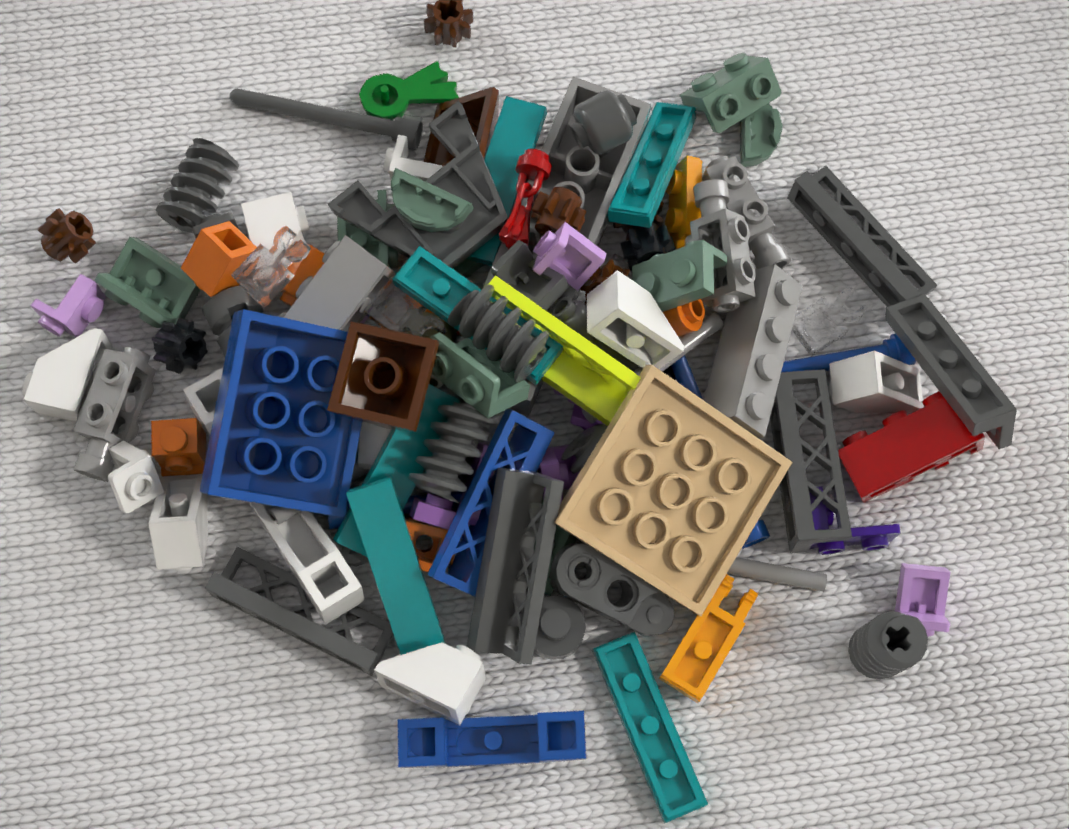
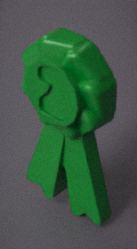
M438 61L404 80L388 73L372 76L366 80L359 93L360 102L366 115L389 120L403 117L409 104H441L459 98L456 93L457 82H448V73L440 69Z

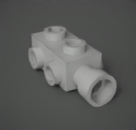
M722 156L710 162L705 168L702 181L719 179L727 182L730 201L726 204V209L745 217L750 231V238L748 240L749 251L752 250L755 256L753 263L756 268L760 269L776 264L781 269L785 268L791 262V258L783 244H777L772 235L775 225L768 214L767 204L762 199H759L751 185L747 169L742 164H739L735 156L731 158ZM734 175H737L740 178V181L736 182L734 180ZM751 209L757 210L761 216L755 217Z
M719 179L706 180L696 184L693 188L695 205L697 208H700L701 218L690 222L691 235L686 237L685 245L691 241L704 240L727 255V265L714 269V294L701 300L704 305L713 307L714 311L728 312L739 308V303L756 297L754 288L756 273L750 259L748 245L750 231L744 216L726 209V204L730 201L727 182Z
M125 347L123 353L110 349L104 350L101 361L94 370L93 381L86 400L80 407L74 432L89 439V443L85 453H79L74 471L100 481L108 482V475L114 468L109 448L123 440L129 443L137 436L139 430L137 420L144 402L152 396L154 391L152 380L156 370L148 365L150 355L130 347ZM141 383L140 389L134 393L135 387ZM126 423L124 431L118 434L119 427Z

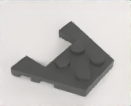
M459 101L429 123L430 131L454 159L425 182L473 204V211L462 223L444 231L429 232L417 229L402 219L396 206L385 212L358 180L328 203L331 211L339 218L408 258L421 246L452 269L498 234L506 223L508 216L489 169L486 166L463 105Z

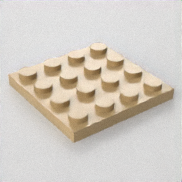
M646 364L639 374L641 379L636 388L628 392L562 500L558 517L554 523L660 590L664 595L692 613L702 616L790 468L792 461L655 366Z

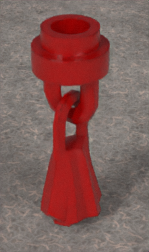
M538 149L525 150L524 155L519 156L516 172L519 174L516 184L517 197L510 216L499 232V240L508 249L518 240L526 243L528 246L530 211L534 195L541 188L542 182L547 180L550 175L552 165L549 162V155ZM526 179L534 181L533 187L529 182L525 183ZM522 198H528L526 208L521 205Z

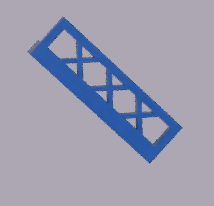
M505 410L427 575L475 597L497 469L499 467L537 472L555 432L514 410ZM515 423H516V424H518V425H517V427H516V429H515V431H514V433H513V435H512V437H511V440H510V442H509V444H508V440H507V439H508V437H509V435H510V433H511V431H512V429H513V427H514V425H515ZM496 470L490 484H488V479L492 471ZM481 509L476 525L468 526L472 513ZM456 554L453 564L450 566L448 572L445 573V570L451 560L452 555Z

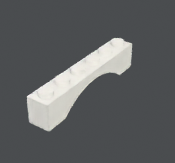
M223 368L183 389L192 412L202 425L209 439ZM249 502L325 625L365 601L361 584L338 548L330 540L311 512L301 511L278 525L269 511L274 506Z

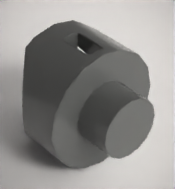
M559 595L545 596L543 598L534 653L540 657L552 660L564 659L574 654L580 647L586 630L585 617L579 606L572 600Z

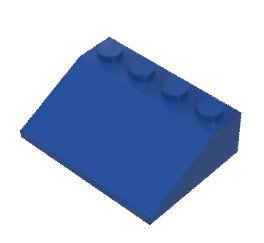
M245 309L234 312L200 492L207 495L345 518L348 502L346 492L350 490L362 421L329 412L327 408L348 331Z

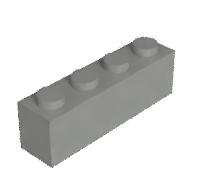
M345 235L341 241L334 242L327 249L322 259L324 264L316 275L308 277L299 286L296 292V298L298 299L289 311L282 312L277 317L348 331L351 321L361 323L397 273Z
M776 264L755 270L754 288L756 297L739 303V308L727 312L703 399L757 438H762L766 435L803 287Z

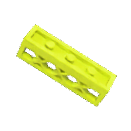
M495 275L489 283L495 287L492 297L498 300L500 297L506 296L508 298L506 307L511 310L519 307L522 310L520 315L527 321L533 319L536 322L535 327L542 332H549V337L563 346L562 353L541 380L608 426L628 392L636 388L641 377Z

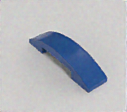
M584 711L464 718L461 725L444 717L398 719L399 768L495 766L587 759Z

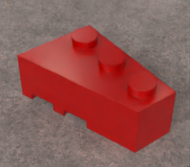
M940 391L922 401L923 408L909 415L906 410H901L885 418L882 421L883 428L869 435L866 430H862L847 437L842 441L844 447L839 449L838 453L864 503L911 482L914 477L932 468L938 470L947 466L949 460L967 451L970 454H974L982 450L985 440L984 434L981 433L973 436Z

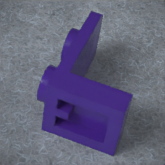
M823 486L817 487L819 490L823 491ZM809 492L810 503L812 505L817 498ZM820 502L812 512L814 529L826 530L829 529V526L833 525L834 513ZM891 524L851 528L852 537L849 541L813 543L810 549L818 548V554L821 555L845 551V546L861 545L863 551L885 549L889 547V542L901 534L900 525Z

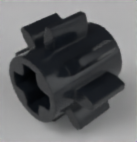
M653 222L650 228L632 227V229L628 230L630 241L620 243L623 257L627 259L631 271L632 266L650 260L654 255L666 254L676 250L667 226L658 227Z
M180 317L176 324L163 321L162 328L156 333L155 337H152L156 352L153 359L165 363L166 370L178 374L182 373L184 367L194 370L198 369L197 364L202 361L208 352L204 340L206 331L194 328V321Z

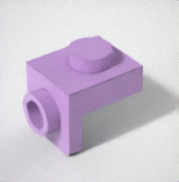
M564 222L555 233L548 230L536 244L533 252L537 254L533 271L541 275L549 267L564 275L568 284L578 291L605 262L607 253L568 223Z
M80 274L57 309L38 299L33 301L31 307L41 317L38 323L46 330L60 337L65 331L76 338L83 333L89 323L94 322L100 316L104 308L106 295L95 281Z
M901 563L895 612L917 617L925 627L927 636H933L935 631L949 632L950 622L944 614L950 571L946 567Z

